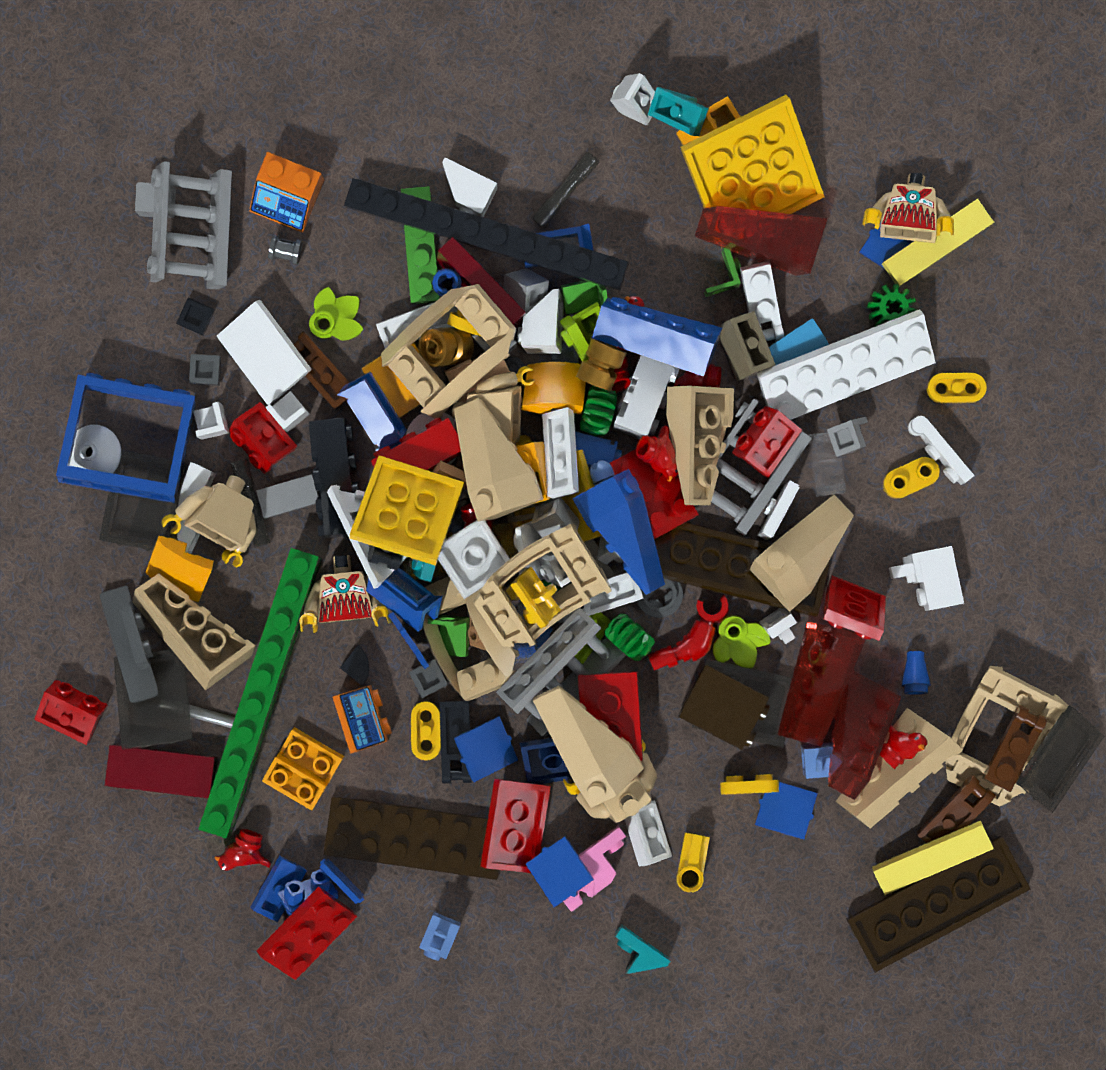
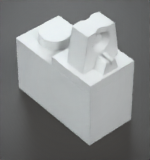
M952 546L910 554L902 558L904 565L889 568L891 579L906 576L908 583L920 584V588L916 589L919 606L924 605L925 611L964 604Z

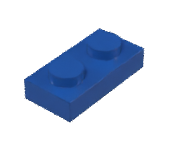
M279 855L250 906L251 909L278 922L285 911V907L278 900L277 892L284 890L285 884L293 880L301 882L307 870Z

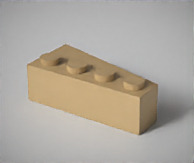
M159 573L135 589L133 604L205 690L252 656L255 644L248 639L244 640L235 633L232 627L228 624L224 625L211 615L209 610L197 605L189 599L186 593Z
M906 708L893 727L896 731L908 734L921 733L928 741L925 750L918 752L912 759H905L903 765H899L894 769L878 754V751L882 748L881 745L888 742V732L836 800L840 806L870 829L898 806L899 800L908 792L913 793L920 787L919 783L932 772L935 774L944 767L942 763L952 755L955 757L963 750L948 735L908 708Z

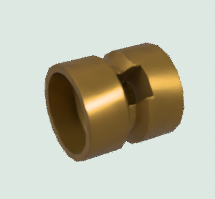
M454 327L426 330L421 335L418 348L419 354L429 366L438 367L458 365L470 359L473 355L474 343L471 334Z
M592 338L586 351L588 360L582 361L576 377L596 387L611 391L617 378L614 371L621 368L627 352Z

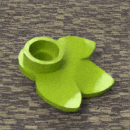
M329 287L320 291L314 300L315 313L309 321L311 332L321 339L334 336L342 341L350 340L360 335L363 327L353 320L359 309V298L356 296L336 298ZM326 319L329 321L327 329L319 328L321 320Z
M730 615L725 617L719 624L718 632L720 636L713 644V654L719 664L732 658L738 666L752 669L757 659L756 648L770 644L771 640L760 624L746 623L741 617ZM737 627L739 630L736 634L731 635L728 633L729 628Z

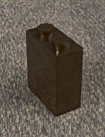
M704 664L678 717L742 750L744 746L750 747L757 734V731L753 730L758 719L761 721L765 719L770 709V705L767 704L769 697Z

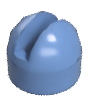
M603 460L594 463L590 468V477L594 485L615 476L612 466Z

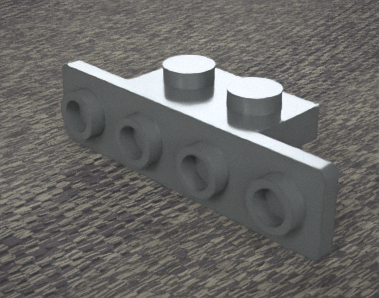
M122 586L101 593V603L130 702L136 703L158 696L159 691L149 660L150 657H153L152 648L149 640L144 641L141 630L145 629L141 613L135 612L129 588Z

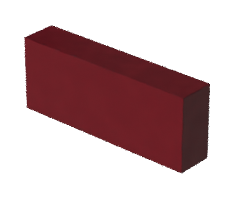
M453 237L438 250L437 263L443 269L456 271L462 281L461 287L479 284L515 328L523 322L526 312Z
M112 744L109 746L104 786L209 798L215 779L217 757Z

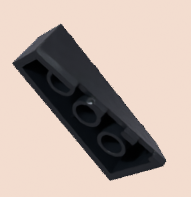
M344 417L309 421L312 461L316 462V468H313L315 489L319 491V497L315 500L316 512L318 513L319 520H322V525L317 526L318 536L323 539L346 537L348 535L327 491L332 485L340 486V491L355 493L356 490H359L358 482H353L352 471L357 470L355 453H350L349 442L354 441L352 424L347 425Z

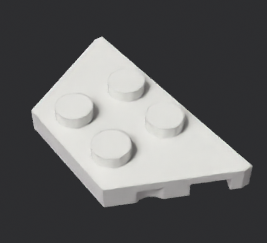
M332 485L328 489L327 494L350 539V531L365 492L356 490L355 493L340 491V486ZM350 539L373 588H378L394 572V569L387 568V564L384 563L373 564L368 562L369 545ZM402 555L401 563L407 558L406 556Z

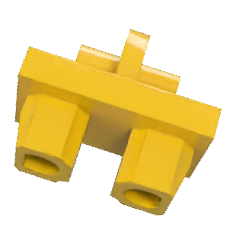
M532 567L525 569L506 589L511 600H521L526 607L523 610V617L528 624L537 623L539 628L546 627L549 621L561 611L552 597L557 591L556 586L550 584L545 587Z

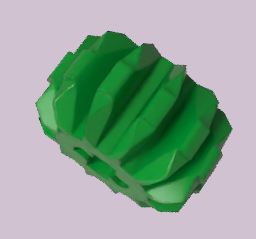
M894 284L891 292L887 285L881 287V294L876 291L873 292L871 296L875 302H869L867 308L876 310L868 315L869 320L878 317L879 321L875 324V327L917 311L909 307L916 302V299H906L909 289H904L900 294L898 293L899 285ZM894 303L898 306L895 311H899V313L893 312L889 314L886 310Z
M594 385L589 388L579 425L582 431L595 436H604L608 433L617 402L616 391L604 390Z
M620 613L616 618H613L605 630L606 637L634 661H640L651 651L652 646L655 644L654 638L627 614Z

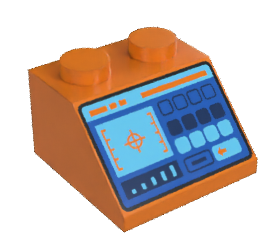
M267 152L256 178L249 211L303 233L325 180L320 172Z
M372 685L333 696L350 754L389 741L387 735L392 734L388 718L381 717L379 707L383 706V702L378 689L373 690Z

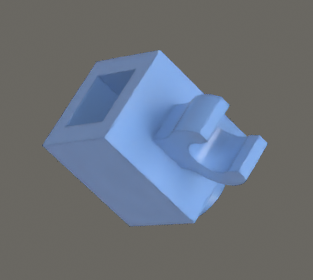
M836 742L801 745L802 769L806 779L841 776V767L846 766L845 752L839 749Z
M434 912L419 947L424 950L423 954L437 961L441 957L447 959L461 923Z

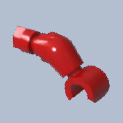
M725 595L719 599L722 604L720 612L714 615L706 613L704 611V602L697 600V611L701 618L699 621L695 620L688 634L683 636V640L676 642L677 646L673 648L669 645L648 654L654 671L667 665L670 669L679 665L677 661L682 659L684 662L691 659L693 662L697 661L710 651L716 630L713 625L720 623L728 615L729 605Z

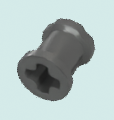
M273 234L268 258L274 260L275 257L290 260L293 264L298 265L303 241L300 239L296 241L279 238L278 234Z

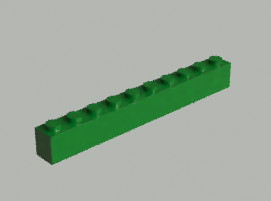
M293 548L290 549L198 830L226 839L232 835L300 628L299 619L304 614L307 597L314 585L322 561L321 557Z

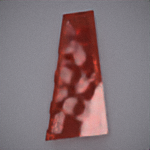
M713 206L703 209L695 237L758 262L769 261L771 267L796 276L811 274L827 218Z
M807 622L777 735L822 747L866 639L849 630Z
M849 669L837 685L835 691L837 703L833 714L835 728L832 731L831 739L833 741V751L830 754L828 786L855 800L870 781L901 696Z

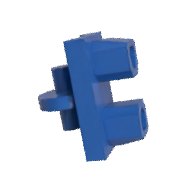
M322 869L312 872L311 878L303 882L293 880L286 883L285 889L277 892V898L284 905L288 916H290L318 886L336 899H338V892L328 875Z

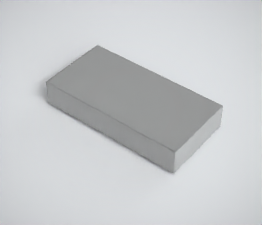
M312 474L256 490L264 519L315 505V500L319 497Z

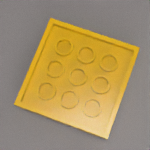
M787 95L680 147L715 238L721 248L825 197L792 102Z

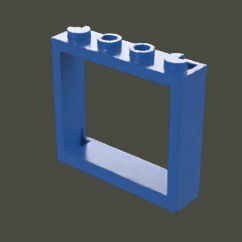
M87 373L86 376L78 375L56 473L58 482L176 503L194 415L193 411L196 404L195 396L182 389H174L173 392L161 390L160 386L154 384H144V387L132 385L131 381L117 378L115 381L105 380L103 376L95 373ZM86 390L183 407L168 483L69 466Z

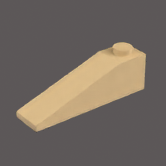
M701 386L667 387L666 416L672 445L675 450V460L685 505H711L719 474L716 467L720 453H724L726 443L723 442L726 428L731 427L733 421V388Z
M477 398L454 408L468 495L477 521L495 520L544 500L534 470L520 457L517 447L501 431V425L482 399Z
M835 495L831 496L760 554L751 565V572L790 612L811 594L854 515Z
M561 686L554 687L533 698V702L574 783L590 808L616 797L644 769L643 763L631 744L623 737L619 738L609 730L605 722L602 720L598 721L586 711V707Z

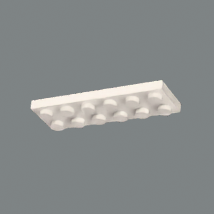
M919 309L757 373L766 406L779 410L791 420L936 362L925 317Z

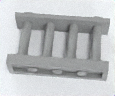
M164 161L156 166V169H153L151 175V185L155 187L152 254L147 261V273L151 274L150 282H159L164 279L165 273L204 277V280H207V289L223 288L227 286L232 171L220 169L213 173L209 179L169 174L170 162ZM169 186L207 191L208 194H211L210 205L208 208L168 203ZM167 215L205 219L209 223V234L204 237L167 232ZM166 244L205 248V251L208 252V263L196 265L165 261Z
M753 399L750 404L744 402L736 413L735 417L739 420L724 441L726 443L725 450L729 444L734 448L736 447V442L739 438L736 434L745 421L753 423V418L756 415L753 409L758 404L757 400ZM804 432L799 434L765 485L755 483L721 460L720 457L723 453H720L716 466L718 471L751 494L750 497L754 499L748 509L744 506L740 508L714 490L711 502L735 518L734 521L738 525L734 530L743 536L747 534L812 439Z
M578 608L496 692L517 714L525 707L531 713L526 720L544 738L549 735V732L533 702V698L545 686L549 690L561 686L579 701V674L609 673L626 656L607 637L601 642L595 636L601 627L581 608ZM588 644L593 651L584 664H582L574 656ZM567 665L573 672L560 684L554 676Z

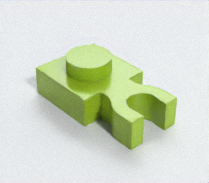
M568 315L559 321L564 329L560 332V335L568 347L574 346L581 361L588 360L586 351L589 345L577 323Z

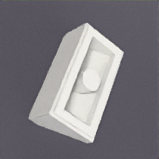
M655 800L642 807L636 815L628 816L624 819L639 866L651 865L672 857Z

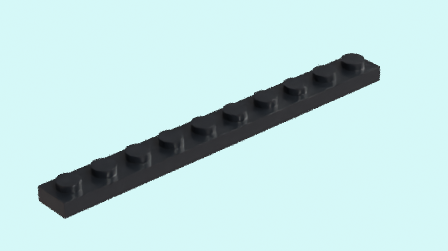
M352 178L344 206L349 209L451 239L453 237L457 242L618 291L621 290L629 265L628 261L355 178Z

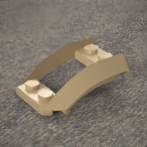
M479 284L451 289L418 316L381 353L382 367L388 365L423 407L420 412L434 419L441 418L443 413L451 405L455 404L481 378L510 356L509 348L511 341L514 340L516 328ZM456 306L490 348L459 373L449 384L445 385L412 344L439 318Z
M569 524L537 540L509 559L486 581L473 602L502 647H515L514 643H528L531 647L536 644L535 640L554 623L591 602L590 598L604 591L608 594L612 592V589L603 569L598 566L578 534L576 525ZM552 551L572 583L552 595L561 611L549 621L546 627L539 628L537 623L528 624L525 618H521L501 586L521 569Z
M449 576L424 587L435 596H443L438 615L466 604L477 634L491 657L458 671L445 648L438 625L427 624L428 619L431 617L425 614L423 631L426 640L449 683L465 701L473 700L500 689L516 672L513 671L515 658L519 656V652L514 650L513 647H502L475 607L473 601L481 589L463 599Z
M989 666L951 737L954 742L962 749L964 748L975 723L989 699L1014 712L1019 705L1028 708L1030 713L1036 716L1040 714L1048 719L1012 792H1008L982 779L988 765L962 751L954 757L952 755L946 760L948 781L961 787L970 775H974L980 780L979 784L985 789L989 788L996 794L991 803L1000 807L1010 802L1011 798L1021 793H1026L1030 779L1046 747L1056 732L1059 722L1070 707L1056 694L1052 696L1003 671L1002 667Z

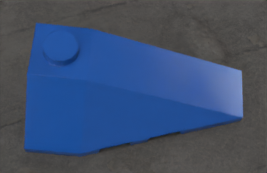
M629 469L573 498L587 526L593 533L597 530L607 541L605 547L610 553L615 551L624 561V570L646 595L665 585L644 496L639 488L638 481L632 476Z

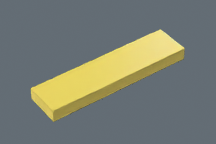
M976 199L951 216L954 219V235L943 231L940 233V236L936 235L935 243L914 241L884 261L882 265L894 283L900 287L992 225L994 221L980 201Z
M980 820L872 866V869L886 895L994 848Z

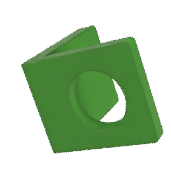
M729 246L723 247L721 253L730 282L707 288L704 292L705 297L738 288L741 283L738 276L741 274V266L738 258L732 257Z
M580 281L561 286L566 314L582 311L596 302L601 308L608 298L605 286L592 282Z
M441 615L435 620L432 618L428 619L427 624L440 625V634L450 656H468L469 617Z

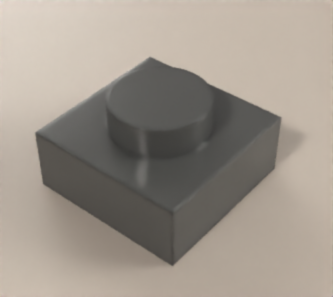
M191 354L189 383L194 385L220 386L221 356Z
M435 659L427 662L429 667L426 669L420 666L409 672L422 698L449 685Z

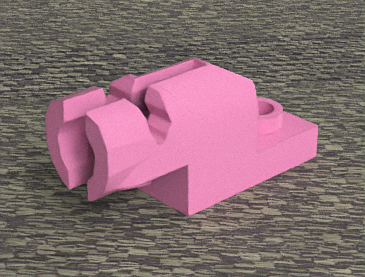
M619 825L579 854V857L594 878L591 883L579 890L587 893L588 897L592 898L611 884L616 875L615 869L603 853L608 851L612 854L624 845L622 839L626 835ZM579 891L577 896H570L563 901L571 912L583 904Z

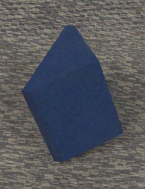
M551 736L520 742L527 783L545 784L563 781V779H572Z

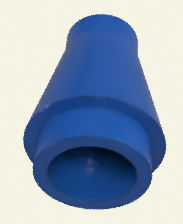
M442 269L433 278V289L441 297L450 291L446 288L443 289L444 284L447 282L452 283V289L461 288V278L452 269Z
M922 651L907 652L901 685L904 687L905 694H927L928 687L931 686L924 652Z

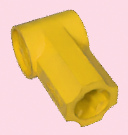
M684 833L676 874L677 885L683 891L695 892L702 887L710 837ZM688 870H692L697 874V882L691 887L684 886L682 883V875Z

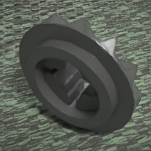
M664 579L665 585L659 587L661 590L671 588V591L667 592L668 594L664 596L666 606L663 607V604L658 599L648 601L647 598L651 597L655 593L654 591L646 595L641 590L643 599L637 600L639 607L646 614L656 618L667 617L673 614L679 608L683 598V591L679 582Z

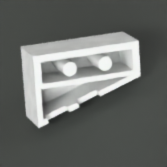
M641 355L613 429L638 439L645 435L654 436L659 424V420L654 419L658 408L664 410L667 403V392H665L669 381L675 382L680 368Z

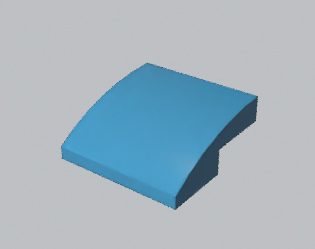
M812 318L771 345L769 349L776 366L827 346L829 343Z

